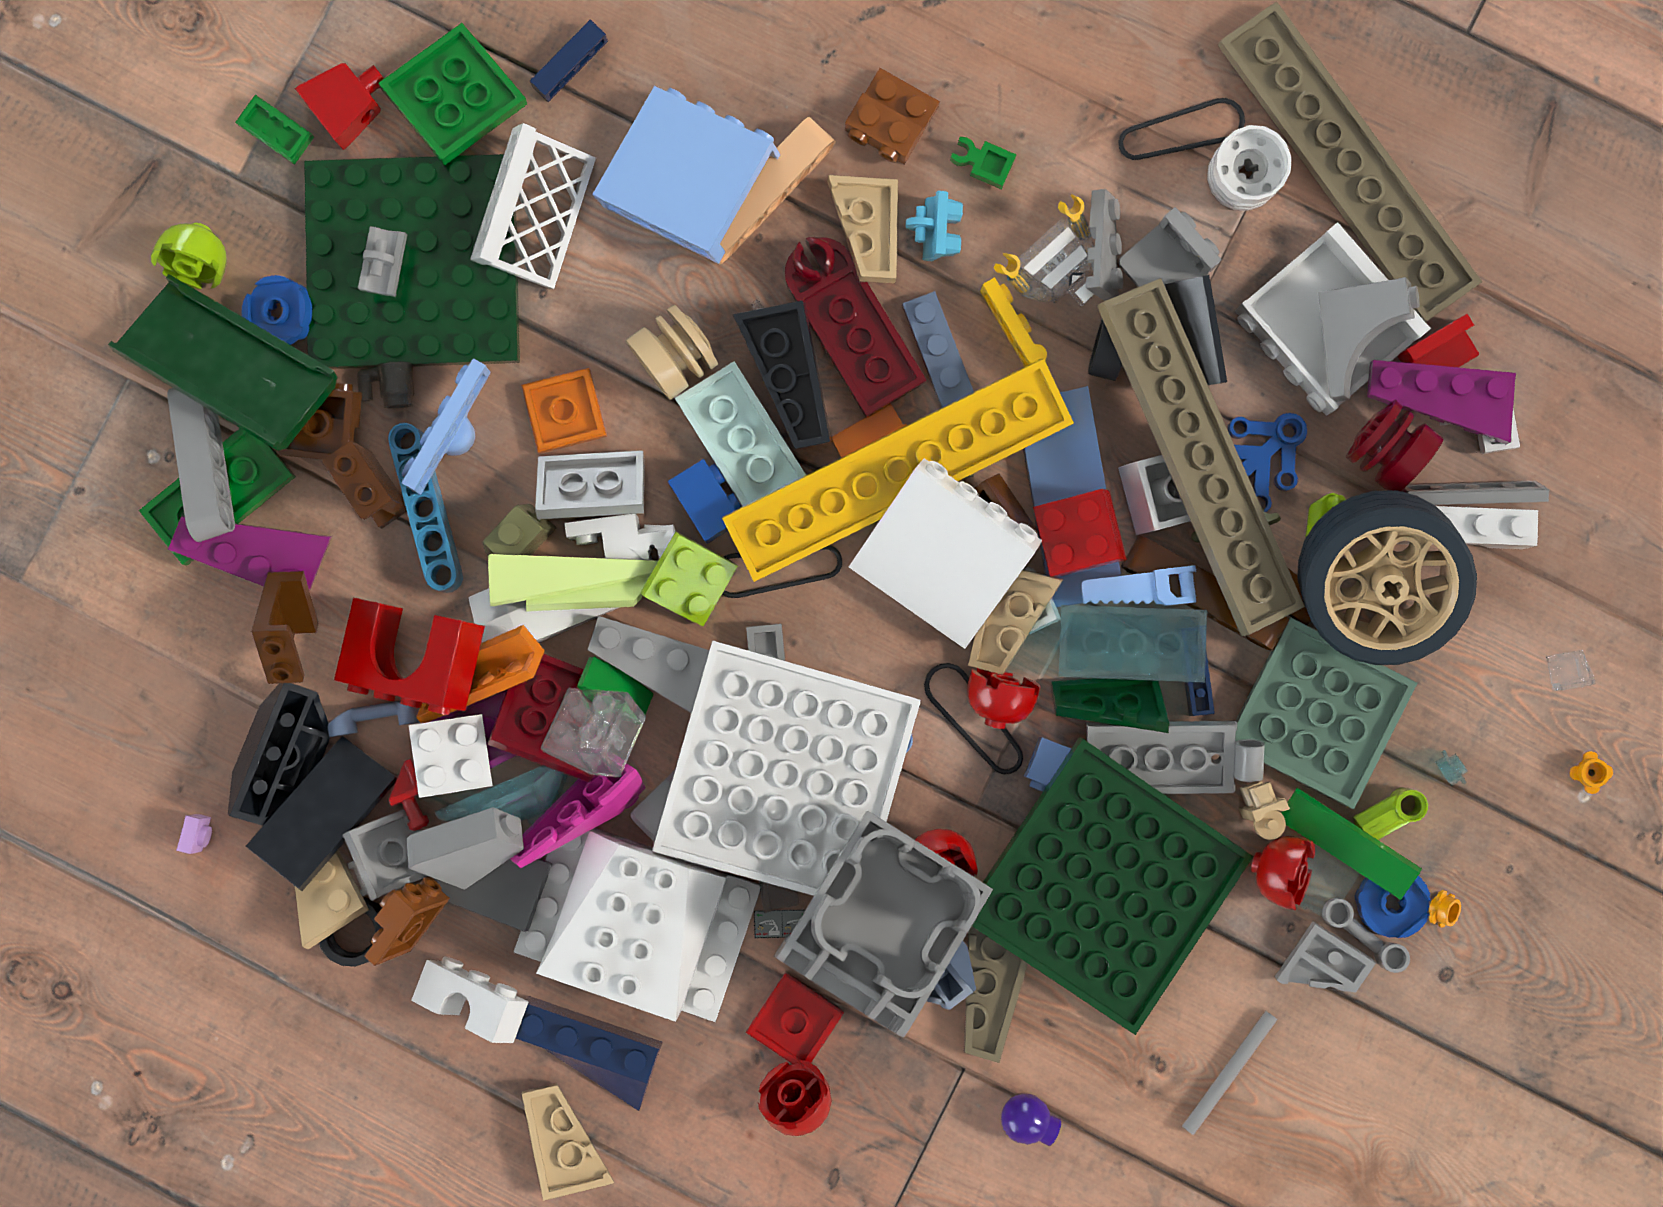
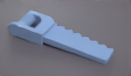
M1196 565L1159 569L1150 573L1085 580L1081 583L1083 604L1089 601L1097 604L1100 600L1104 604L1110 601L1118 604L1121 600L1124 604H1128L1131 601L1139 604L1142 600L1145 604H1149L1154 601L1156 604L1164 606L1195 603L1196 594L1193 572H1196ZM1179 574L1181 597L1177 598L1170 592L1168 575Z

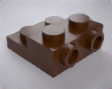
M336 383L335 389L289 446L286 449L280 450L278 455L323 460L349 441L354 442L355 427L359 428L362 393L353 392L352 384Z

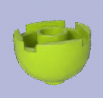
M184 223L171 226L159 237L151 254L152 264L156 266L158 262L164 267L162 272L164 276L167 277L170 274L194 289H201V283H212L211 289L216 288L222 281L227 263L224 245L209 227L201 223Z

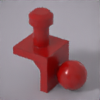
M410 758L404 761L388 801L391 808L402 803L410 821L407 823L409 830L415 832L428 826L429 819L427 815L423 816L415 798L419 794L415 767Z

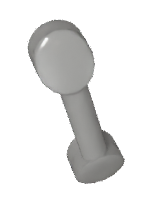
M1333 898L1325 903L1322 909V917L1325 923L1337 928L1343 927L1373 951L1375 960L1381 968L1393 973H1399L1408 967L1410 962L1408 950L1400 944L1381 941L1353 918V908L1348 901Z

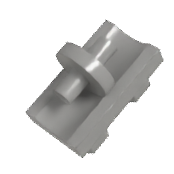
M370 226L358 285L360 291L392 297L396 296L407 239L405 232L388 231Z

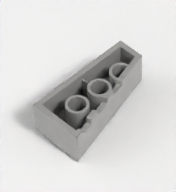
M598 616L588 651L692 713L709 650Z

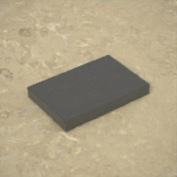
M539 858L520 868L509 859L465 890L438 879L434 880L440 884L441 891L450 898L448 900L449 903L526 932L530 929L537 904L541 898L553 863Z

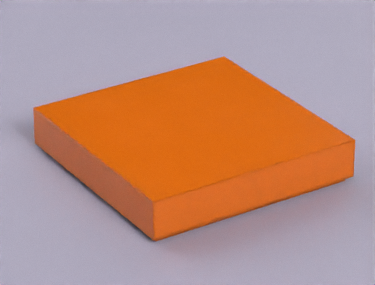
M590 368L521 385L539 454L607 437Z

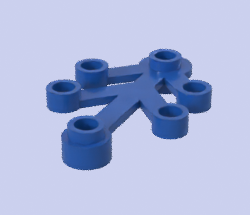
M1294 413L1282 414L1274 422L1248 421L1244 417H1236L1228 424L1227 430L1234 439H1242L1248 434L1271 437L1262 446L1234 444L1240 459L1245 460L1242 464L1247 476L1255 471L1254 492L1257 497L1265 500L1264 512H1267L1272 505V500L1269 496L1271 456L1280 448L1281 471L1274 478L1275 486L1281 491H1289L1298 483V477L1295 473L1296 446L1305 440L1307 425L1302 417ZM1235 422H1240L1244 425L1245 431L1243 434H1238L1234 431L1233 426ZM1285 425H1289L1294 429L1292 437L1284 435L1283 427ZM1282 474H1287L1291 477L1292 482L1290 486H1284L1281 483Z

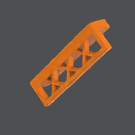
M524 625L481 643L467 706L534 678L545 650ZM423 703L416 718L420 723H427L444 716V714L427 711L429 704ZM450 709V713L456 711V709Z

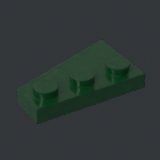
M1157 674L1051 682V693L1056 716L1169 733V719Z

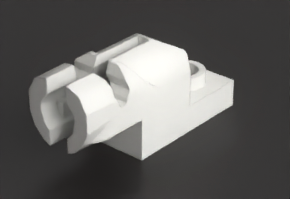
M636 514L565 523L566 537L570 540H576L577 545L597 543V537L602 536L605 559L652 560L651 553L654 548L658 550L659 558H661L675 533L673 524H644V528L640 529L639 517Z

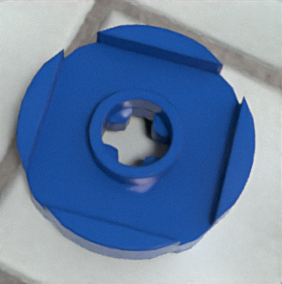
M279 275L267 276L256 282L254 285H257L251 295L247 293L243 300L242 317L290 345L294 344L297 340L306 338L312 318V304L306 287ZM277 303H280V306L283 307V312L279 319L271 316V310L277 308Z
M1418 876L1402 899L1398 901L1400 908L1397 911L1393 908L1387 909L1385 906L1387 903L1386 897L1391 893L1365 877L1355 893V902L1361 920L1370 930L1389 938H1406L1415 934L1424 926L1429 916L1427 911L1431 899L1429 889L1421 877Z

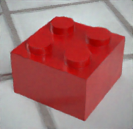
M1102 488L1033 507L1050 577H1060L1127 560L1109 490Z

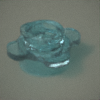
M1443 750L1444 757L1435 763L1451 786L1459 781L1466 784L1467 782L1463 774L1468 772L1463 762L1456 753L1450 757Z

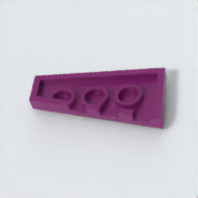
M181 516L168 550L263 587L268 572L304 571L310 592L332 536L235 523V528L231 532L202 542H196L187 529L185 516Z

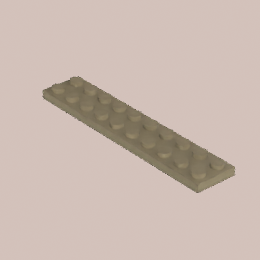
M1277 1L1220 40L1218 47L1387 278L1392 280L1406 277L1411 283V287L1417 286L1420 307L1414 308V310L1425 322L1482 283V280Z
M1157 279L1097 305L1241 636L1250 635L1305 607L1162 279Z

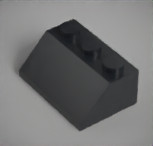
M1210 275L1164 284L1208 386L1226 383L1227 376Z

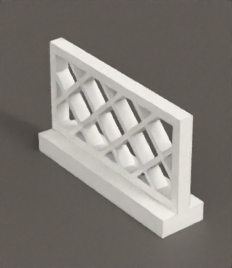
M522 123L512 129L470 260L482 265H490L548 289H554L596 158L535 132L536 128ZM536 142L548 147L553 158L552 162L538 167L532 154ZM558 152L565 154V156L560 158ZM571 157L584 162L580 177L570 181L562 161ZM530 164L532 171L526 173ZM556 165L564 184L549 191L540 171ZM535 175L543 194L527 200L522 184L525 178ZM578 182L577 187H576V191H575V190H574V187H573V184H575V183ZM566 188L572 203L569 210L559 213L551 194ZM519 197L522 204L516 206ZM545 198L554 217L538 223L530 204ZM524 207L532 227L517 234L511 218L513 212ZM568 215L564 224L562 217ZM556 221L561 231V237L558 243L549 246L541 227ZM507 231H509L511 237L505 239ZM535 231L543 250L527 256L519 237ZM511 241L514 242L522 259L513 264L499 260L502 246ZM557 248L555 256H553L551 250ZM546 254L551 265L548 278L537 275L530 260ZM524 264L527 271L519 268L518 266Z

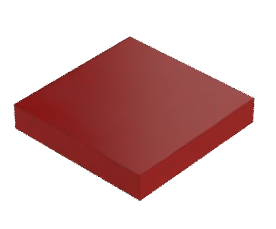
M785 971L747 1028L746 1033L791 1064L800 1063L799 1060L812 1063L843 1016L844 1010Z

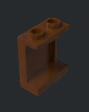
M349 441L323 459V465L361 519L365 520L371 516L377 526L382 529L407 512L402 495L371 451L353 441Z
M304 571L268 572L251 632L268 684L301 683L304 680L305 674L294 636L295 634L316 633L319 624Z

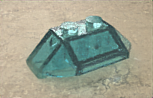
M542 765L436 810L435 813L437 818L450 822L494 807L520 818L521 821L527 819L530 826L559 799L568 775Z

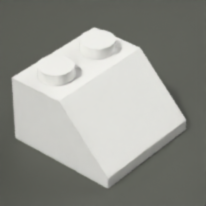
M1162 455L1118 467L1136 535L1191 521Z

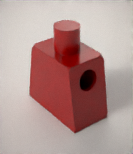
M340 63L298 85L294 89L336 143L344 150L380 113L381 108L372 98L371 94L380 88L378 83L384 78L374 65L356 77L346 63Z

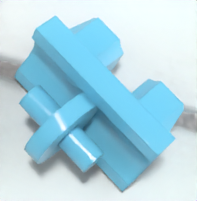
M937 191L936 196L927 197L925 199V206L916 207V217L906 219V229L915 231V242L923 243L922 260L934 261L940 257L954 256L961 251L960 235L947 233V223L956 224L961 221L963 203L948 199V192Z

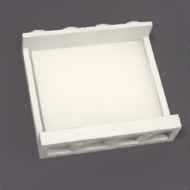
M1337 222L1255 294L1245 300L1235 312L1239 315L1237 319L1240 325L1247 332H1254L1261 340L1260 346L1265 354L1271 359L1276 358L1285 368L1283 372L1286 378L1293 385H1300L1308 394L1306 397L1308 403L1317 412H1323L1327 416L1335 411L1344 401L1336 402L1330 398L1318 292L1387 281L1388 279ZM1415 310L1414 319L1405 320L1387 328L1367 345L1355 365L1351 379L1350 396L1368 381L1369 367L1372 360L1392 361L1409 345L1431 329Z
M924 458L906 481L849 568L965 649L1032 558L1042 540L1037 537V533L1031 527L1023 523L1018 524L1009 518L1007 512L1001 506L993 502L988 503L979 497L977 491L971 485L965 482H958L949 476L948 471L941 464L935 461L929 462Z

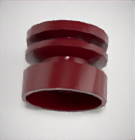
M1396 399L1381 411L1376 412L1365 423L1356 435L1353 445L1346 454V458L1355 463L1367 453L1360 465V469L1366 472L1379 463L1382 466L1375 477V481L1387 491L1401 492L1434 457L1444 439L1425 423L1410 433L1407 429L1414 418V414L1410 411L1404 413L1395 421L1403 408V405Z

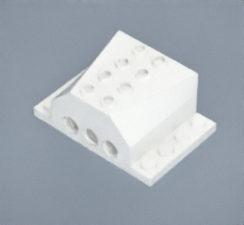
M594 828L548 853L545 861L553 864L537 904L530 929L526 932H520L514 953L540 961L541 963L536 974L676 1022L681 1011L716 1022L762 885L708 866L686 860L684 862L674 860L668 855L653 852V847L598 828Z

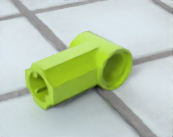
M1401 787L1394 790L1389 797L1352 818L1357 827L1379 840L1410 822L1419 821L1425 817L1428 811V801L1421 792ZM1412 795L1415 799V808L1410 813L1404 814L1401 810V801L1404 797Z

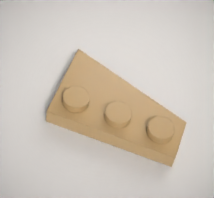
M828 175L827 182L859 281L895 283L897 270L898 180Z
M339 849L303 891L295 887L302 947L306 949L315 946L369 910Z
M555 1083L522 1091L543 1201L613 1184V1178L558 1084Z

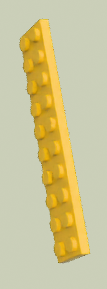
M1040 359L723 516L722 519L755 582L880 520L915 468L924 458L929 462L935 461L946 468L949 476L959 481L1074 424L1045 360Z

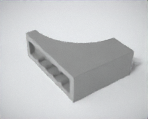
M1406 277L1318 292L1330 398L1334 401L1351 400L1350 386L1352 374L1360 355L1367 345L1387 328L1402 321L1415 318L1414 308L1420 307L1417 286L1411 287V283Z

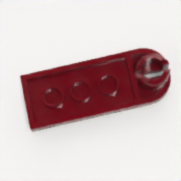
M807 237L806 245L821 271L818 272L813 269L804 254L803 246L799 242L795 250L788 257L785 265L787 287L796 302L802 300L805 302L810 326L863 414L868 418L922 386L927 380L869 284L859 281L852 256L845 246L831 238Z

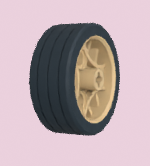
M1371 491L1350 497L1332 507L1315 523L1307 535L1298 559L1297 580L1302 600L1320 636L1343 655L1355 661L1372 665H1400L1420 660L1439 650L1463 626L1469 617L1476 598L1477 573L1473 555L1451 520L1432 503L1417 495L1400 491ZM1365 537L1372 542L1364 550L1353 556L1349 551L1352 545ZM1410 541L1409 546L1405 550L1400 552L1393 551L1394 546L1398 542ZM1433 543L1438 548V551H1428ZM1343 554L1346 556V558L1340 559ZM1422 566H1440V575L1421 580ZM1347 578L1357 579L1355 585L1350 588L1340 587ZM1415 600L1410 608L1398 609L1403 601ZM1347 608L1346 614H1343L1340 611L1341 609ZM1361 608L1376 611L1370 623L1357 620Z

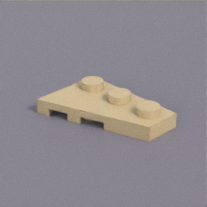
M1023 569L975 634L968 666L1004 674L1064 579Z

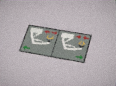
M806 909L754 911L755 938L789 937Z

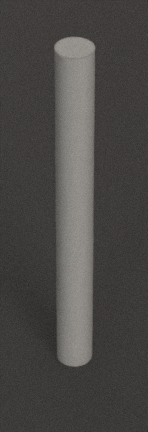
M1267 1011L1264 1012L1182 1125L1183 1128L1193 1135L1196 1133L1278 1019Z

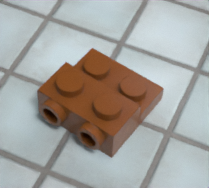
M879 68L866 92L861 94L845 122V131L848 132V137L857 144L866 146L868 143L878 149V154L892 163L899 161L905 165L938 109L940 101Z
M425 877L419 884L406 883L403 889L390 891L380 903L382 909L374 918L382 928L371 938L370 943L373 945L364 957L376 966L411 952L450 899L441 891L440 884L432 878Z

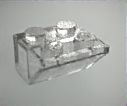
M568 688L541 749L543 752L588 774L620 777L644 724L646 715L628 692Z

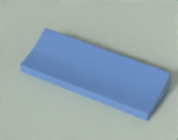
M1088 386L1060 392L1074 424L1023 449L1033 507L1102 488L1106 489ZM1041 542L1040 550L1043 561L1045 575L1050 576ZM1119 562L1056 577L1064 579L1052 597L1056 608L1082 604L1081 583L1085 580L1121 576Z

